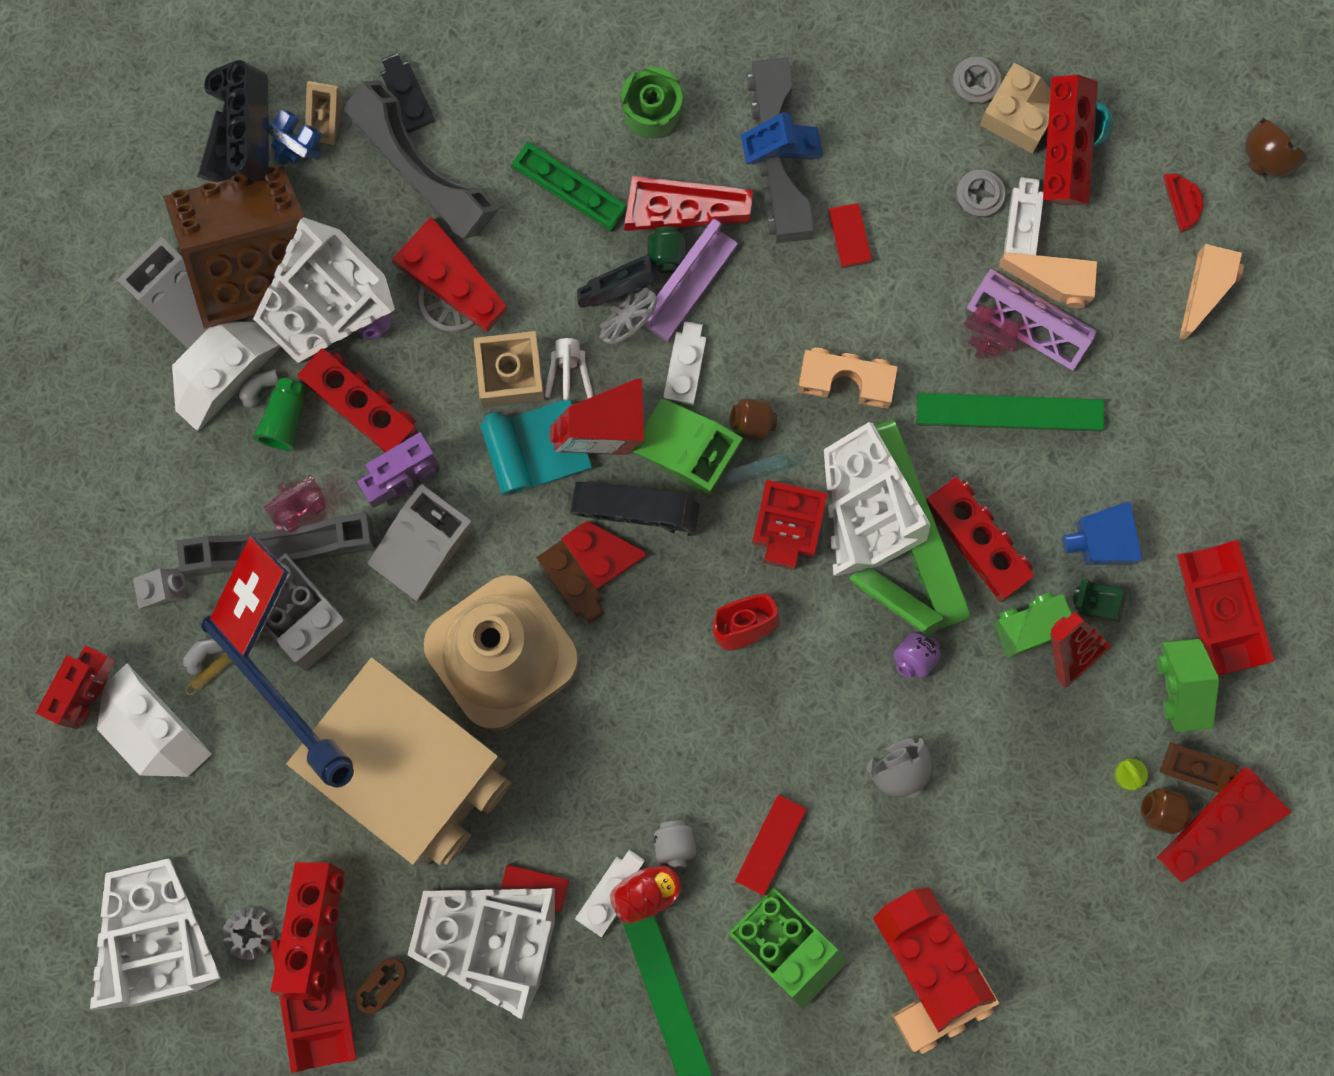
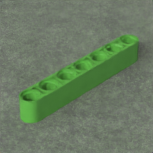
M893 419L874 425L931 524L927 541L910 549L908 553L912 554L915 560L913 566L920 584L924 583L927 591L924 595L929 608L944 618L938 629L941 630L970 619V613L899 429Z

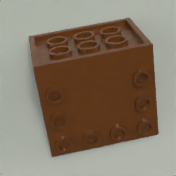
M283 165L278 167L269 166L267 174L260 181H253L237 174L228 180L206 182L201 187L189 190L179 189L173 191L170 195L163 196L204 329L256 314L267 288L273 282L278 265L284 259L290 240L294 238L300 219L305 218Z

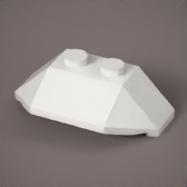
M231 321L209 327L172 365L175 411L199 432L239 391L247 379L254 375L281 346L257 322Z
M129 664L122 667L106 682L102 691L97 730L140 776L189 777L212 755Z

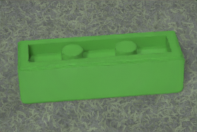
M865 568L852 574L850 577V581L856 587L928 637L934 635L944 620L940 614L873 568Z

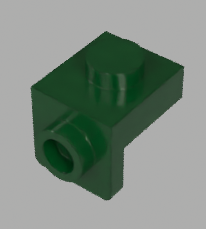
M1082 579L1080 587L1078 586L1075 589L1073 603L1076 605L1075 609L1082 615L1120 622L1127 592L1124 589L1093 584L1088 579Z

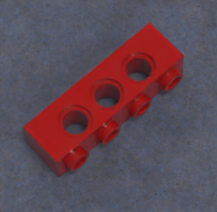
M1079 74L1052 77L1043 201L1065 206L1089 204L1098 81Z
M321 348L297 374L303 384L383 452L389 451L418 434L414 426L417 421L405 410L402 409L400 412H397L390 406L393 401L384 392L378 390L375 393L367 386L370 381L359 371L356 370L352 374L344 367L347 362L335 351L329 354ZM333 378H344V383L341 387L336 389L330 388V382ZM365 396L368 398L364 407H353V402L357 397ZM384 415L391 417V422L387 427H376V421L379 417Z
M956 476L926 498L927 504L935 520L999 602H1001L1035 576L1031 572L1033 566L1024 555L1021 554L1019 556L1012 547L1014 543L1011 537L1004 530L999 531L992 522L994 517L989 509L984 505L980 506L973 498L975 493L971 486L964 480L960 481ZM962 506L966 508L969 514L968 519H958L954 515V507ZM974 531L984 532L988 537V543L986 545L976 543L973 538ZM1000 555L1006 559V570H999L994 566V556Z
M295 862L270 991L282 998L289 1000H322L323 990L327 985L326 972L328 960L333 952L332 938L334 927L339 918V899L345 885L344 871L331 863ZM313 927V930H312L311 934L308 935L310 929ZM307 959L306 965L304 966V968H302L303 963Z

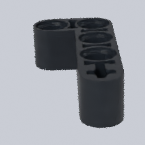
M236 60L210 71L204 81V90L207 94L223 102L226 101L228 168L253 181H260L265 177L269 169L268 77L260 69L242 60Z
M579 481L575 482L570 514L597 520L663 527L671 533H675L676 530L687 532V536H694L700 504L692 497L678 492Z

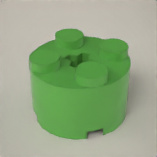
M647 67L645 70L638 73L635 72L627 78L621 93L622 114L625 124L634 133L645 138H663L677 127L682 116L683 94L675 76L663 68Z

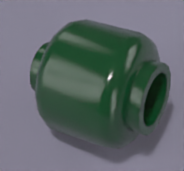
M657 227L654 229V233L650 234L647 238V254H649L654 267H658L659 273H674L677 269L676 267L681 264L687 255V238L683 233L679 232L677 227Z

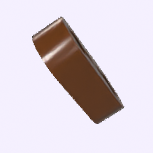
M388 958L378 964L355 995L356 1007L361 1012L372 1014L383 1008L406 977L404 963L397 958ZM394 964L397 965L396 973L399 978L397 980L392 978L383 985L381 980L386 975L385 970H383L384 966L392 967ZM378 986L381 990L375 997L378 1002L377 1006L371 1004L366 1007L363 1004L365 1002L364 991L371 993Z

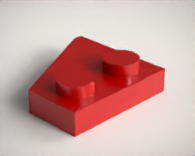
M585 521L561 538L597 590L646 557L645 552L589 521Z

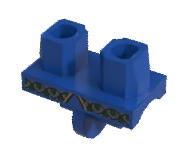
M283 109L276 116L274 122L269 121V134L277 139L271 144V148L276 150L275 161L281 165H284L288 160L296 164L300 156L303 158L311 156L318 160L322 152L316 147L322 133L309 125H304L299 135H297L293 130L299 121V117L291 111Z

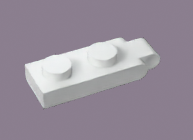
M1021 177L1019 187L1012 189L1004 252L1036 255L1043 205V192L1038 191V179Z
M685 321L683 331L676 332L663 399L694 406L707 338L701 336L703 324Z
M631 850L626 853L622 860L616 857L575 920L602 937L616 917L610 902L611 891L621 881L639 871L645 860Z

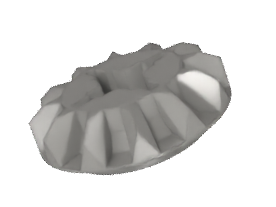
M970 57L958 64L953 73L952 86L957 91L958 97L967 100L968 104L976 102L981 105L989 99L992 100L1001 85V75L998 68L993 62L983 57ZM985 74L981 82L983 88L977 84L973 87H968L971 82L969 75L977 78Z
M974 170L967 173L961 178L956 189L957 202L961 205L963 212L972 214L974 218L978 216H985L987 218L991 214L998 212L1005 199V188L1002 181L997 175L987 170ZM983 183L984 194L989 196L984 197L977 204V197L975 194H972V191L976 192Z
M255 907L240 908L228 917L226 924L222 928L223 943L228 948L230 954L242 960L261 957L271 948L270 941H274L275 927L272 919L266 912ZM251 921L252 931L257 932L261 937L250 938L248 943L244 942L245 937L235 931L246 929Z

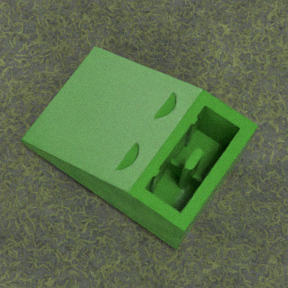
M661 398L644 426V441L631 452L710 498L741 448L743 438L715 421Z
M774 887L728 933L802 1009L848 963L840 951Z

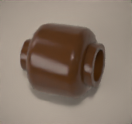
M744 398L737 405L732 406L729 426L731 429H734L735 434L742 438L764 440L770 431H775L777 414L773 413L772 406L767 401Z
M1158 788L1148 793L1142 800L1141 815L1144 817L1146 825L1152 829L1176 834L1191 821L1192 810L1189 807V802L1186 796L1180 793Z

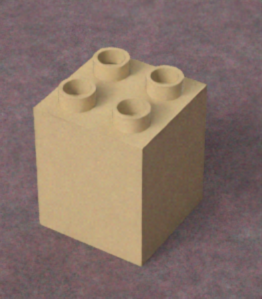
M372 657L313 730L320 740L331 739L335 741L351 759L354 775L350 782L339 788L326 785L308 765L307 754L309 750L303 743L286 763V765L412 865H429L433 860L438 865L444 863L448 866L471 837V834L460 826L475 806L481 812L490 813L512 784L500 774L508 764L506 761Z

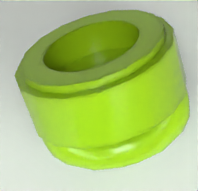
M1129 758L1121 761L1116 766L1114 778L1121 788L1134 791L1146 784L1148 771L1141 761Z

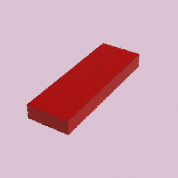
M777 795L735 882L764 896L807 810L806 808Z

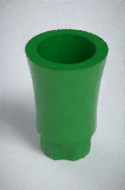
M279 379L252 438L268 447L287 452L294 451L299 421L305 405L304 398L307 393V387L292 379Z

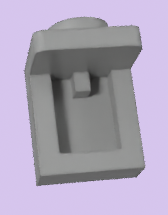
M159 568L133 578L138 609L152 608L168 601H182L188 598L184 575L180 572V569Z

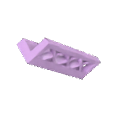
M714 218L656 296V307L648 321L643 325L666 342L671 339L738 246L736 241L720 231L721 223Z
M992 269L989 270L967 306V309L1072 371L1097 332L1095 329ZM983 292L995 298L998 308L987 310L977 304ZM1018 311L1022 314L1024 324L1013 325L1009 323L1005 312ZM1038 326L1047 328L1051 339L1038 340L1034 337L1032 328ZM1069 341L1079 347L1073 359L1061 353L1059 343Z

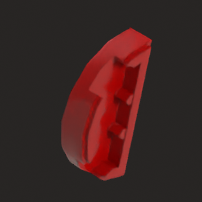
M1164 174V183L1181 233L1190 229L1199 219L1204 207L1203 195L1197 184H1192L1186 178L1180 177V174Z

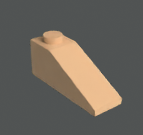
M1205 244L1198 252L1180 339L1185 340L1232 285L1240 281L1244 265L1240 264L1241 252Z
M1004 252L1000 260L999 267L1054 300L1066 303V306L1069 308H1084L1095 297L1097 261Z

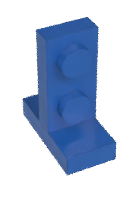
M781 113L741 134L746 164L755 165L771 156L808 160L818 159L823 156L818 127L793 125L791 114Z

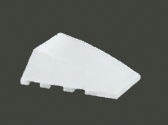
M303 217L297 225L294 238L290 240L284 259L278 265L273 282L267 288L253 319L299 363L317 353L321 348L325 349L330 344L349 336L361 327L363 328L376 319L391 313L395 308L385 275L341 230Z
M866 423L824 449L827 490L832 491V504L828 506L829 518H833L834 536L830 537L831 549L836 550L837 564H833V576L881 566L927 541L931 524L873 423Z
M168 858L105 874L101 909L102 927L101 933L98 934L97 947H99L97 967L94 969L93 981H95L94 996L91 997V1010L143 1005L197 992L221 979L171 859Z
M555 889L423 891L408 956L443 976L453 979L468 990L478 993L493 1004L503 1007L518 1018L524 1019L540 986L555 923Z

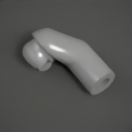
M276 369L252 375L247 379L239 391V398L245 407L251 408L258 405L259 397L257 395L261 389L277 384L279 378Z
M213 638L197 641L184 656L183 666L186 667L189 674L197 675L203 671L204 665L202 662L206 656L223 652V649Z

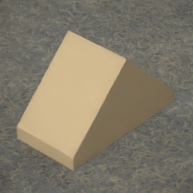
M308 81L306 88L305 125H309L322 133L320 143L335 145L345 103L338 86Z

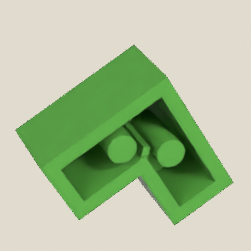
M1201 639L1163 642L1162 654L1157 657V669L1159 674L1164 675L1166 679L1168 700L1163 702L1165 719L1171 721L1175 732L1212 729L1214 726L1219 678Z

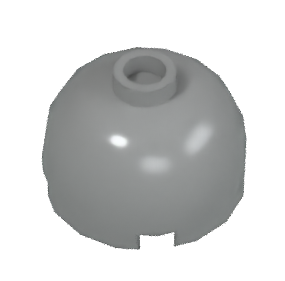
M913 737L898 741L885 749L891 752L877 763L874 758L869 761L866 768L872 781L880 791L893 797L907 796L908 798H913L921 794L933 772V761L922 738H919L918 743H915Z

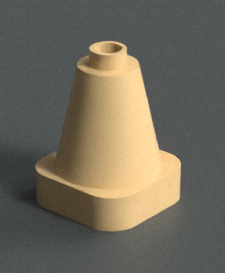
M512 575L494 578L441 615L429 626L424 638V652L428 662L464 713L476 725L491 731L504 730L513 726L566 688L576 676L579 665L574 643L534 587L526 580ZM490 628L496 629L501 636L499 644L493 648H487L481 642L482 633Z

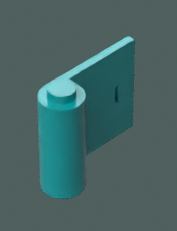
M570 398L569 400H561L514 417L502 415V412H493L484 416L485 421L480 424L502 496L516 494L592 469L587 453L554 452V443L550 442V426L572 405Z

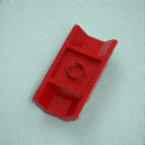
M1233 540L1199 551L1177 554L1176 557L1185 584L1183 587L1197 635L1201 639L1217 675L1220 676L1274 662L1239 540Z
M929 887L909 891L886 904L873 917L877 928L938 1033L943 1031L956 1018L974 1008L996 1001L977 965Z
M334 929L332 938L333 952L328 960L326 972L327 985L323 990L322 1000H289L279 996L291 1073L357 1060L352 1031L353 1024L336 929ZM280 940L270 941L274 968ZM307 959L303 963L302 968H304V966L306 965Z

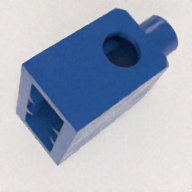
M1125 502L1082 517L1077 521L1079 533L1062 536L1065 553L1082 551L1085 565H1136L1142 561L1131 502Z

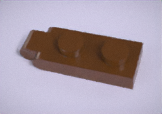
M563 540L536 557L576 617L583 614L590 624L605 614L599 605L603 598Z
M1170 742L1159 772L1220 793L1239 773L1237 771L1239 765Z

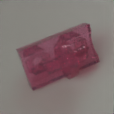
M982 304L976 309L971 318L967 317L963 324L985 336L984 340L974 335L971 336L968 343L978 348L974 357L980 359L984 352L996 357L999 349L989 344L991 340L1013 351L1017 345L1015 340L1021 325L1006 318L999 332L989 328L988 325L995 311Z
M311 475L289 488L284 482L279 483L277 487L281 494L264 506L274 526L278 530L283 528L289 533L300 527L302 521L299 516L309 510L312 515H317L326 509L323 500L325 497Z

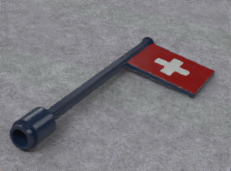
M250 536L212 615L203 619L201 628L204 632H208L307 747L309 750L307 763L319 778L328 786L335 788L343 787L350 782L354 775L351 759L335 741L331 739L320 740L249 658L252 648L289 575V572L256 537Z

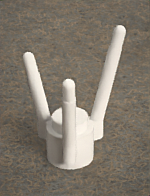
M564 338L555 342V351L551 352V365L544 394L546 399L550 398L558 365L560 368H563V399L569 400L570 369L577 367V363H579L587 397H593L585 363V351L580 350L579 340Z

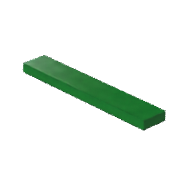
M918 393L916 425L1102 432L1104 430V399Z
M655 915L634 924L623 923L677 1076H712Z

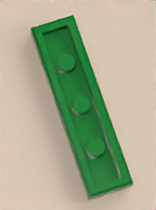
M528 141L510 165L512 169L610 232L613 231L627 211L625 203Z

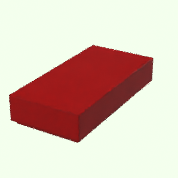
M859 203L829 208L828 214L841 269L871 263L872 258Z
M506 865L500 890L555 889V910L562 912L569 880Z

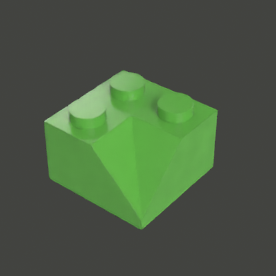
M1048 592L1034 598L1033 601L1028 603L1029 608L1024 611L1018 612L1015 607L999 614L1000 620L996 621L993 625L1008 659L1051 643L1050 633L1053 625L1062 617L1068 618L1071 615L1063 593L1054 597L1052 592Z

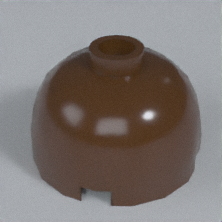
M1262 118L1253 127L1245 142V152L1250 158L1247 165L1259 177L1263 173L1273 178L1291 175L1308 159L1299 147L1294 151V145L1290 142L1291 139L1268 119L1265 120V118Z

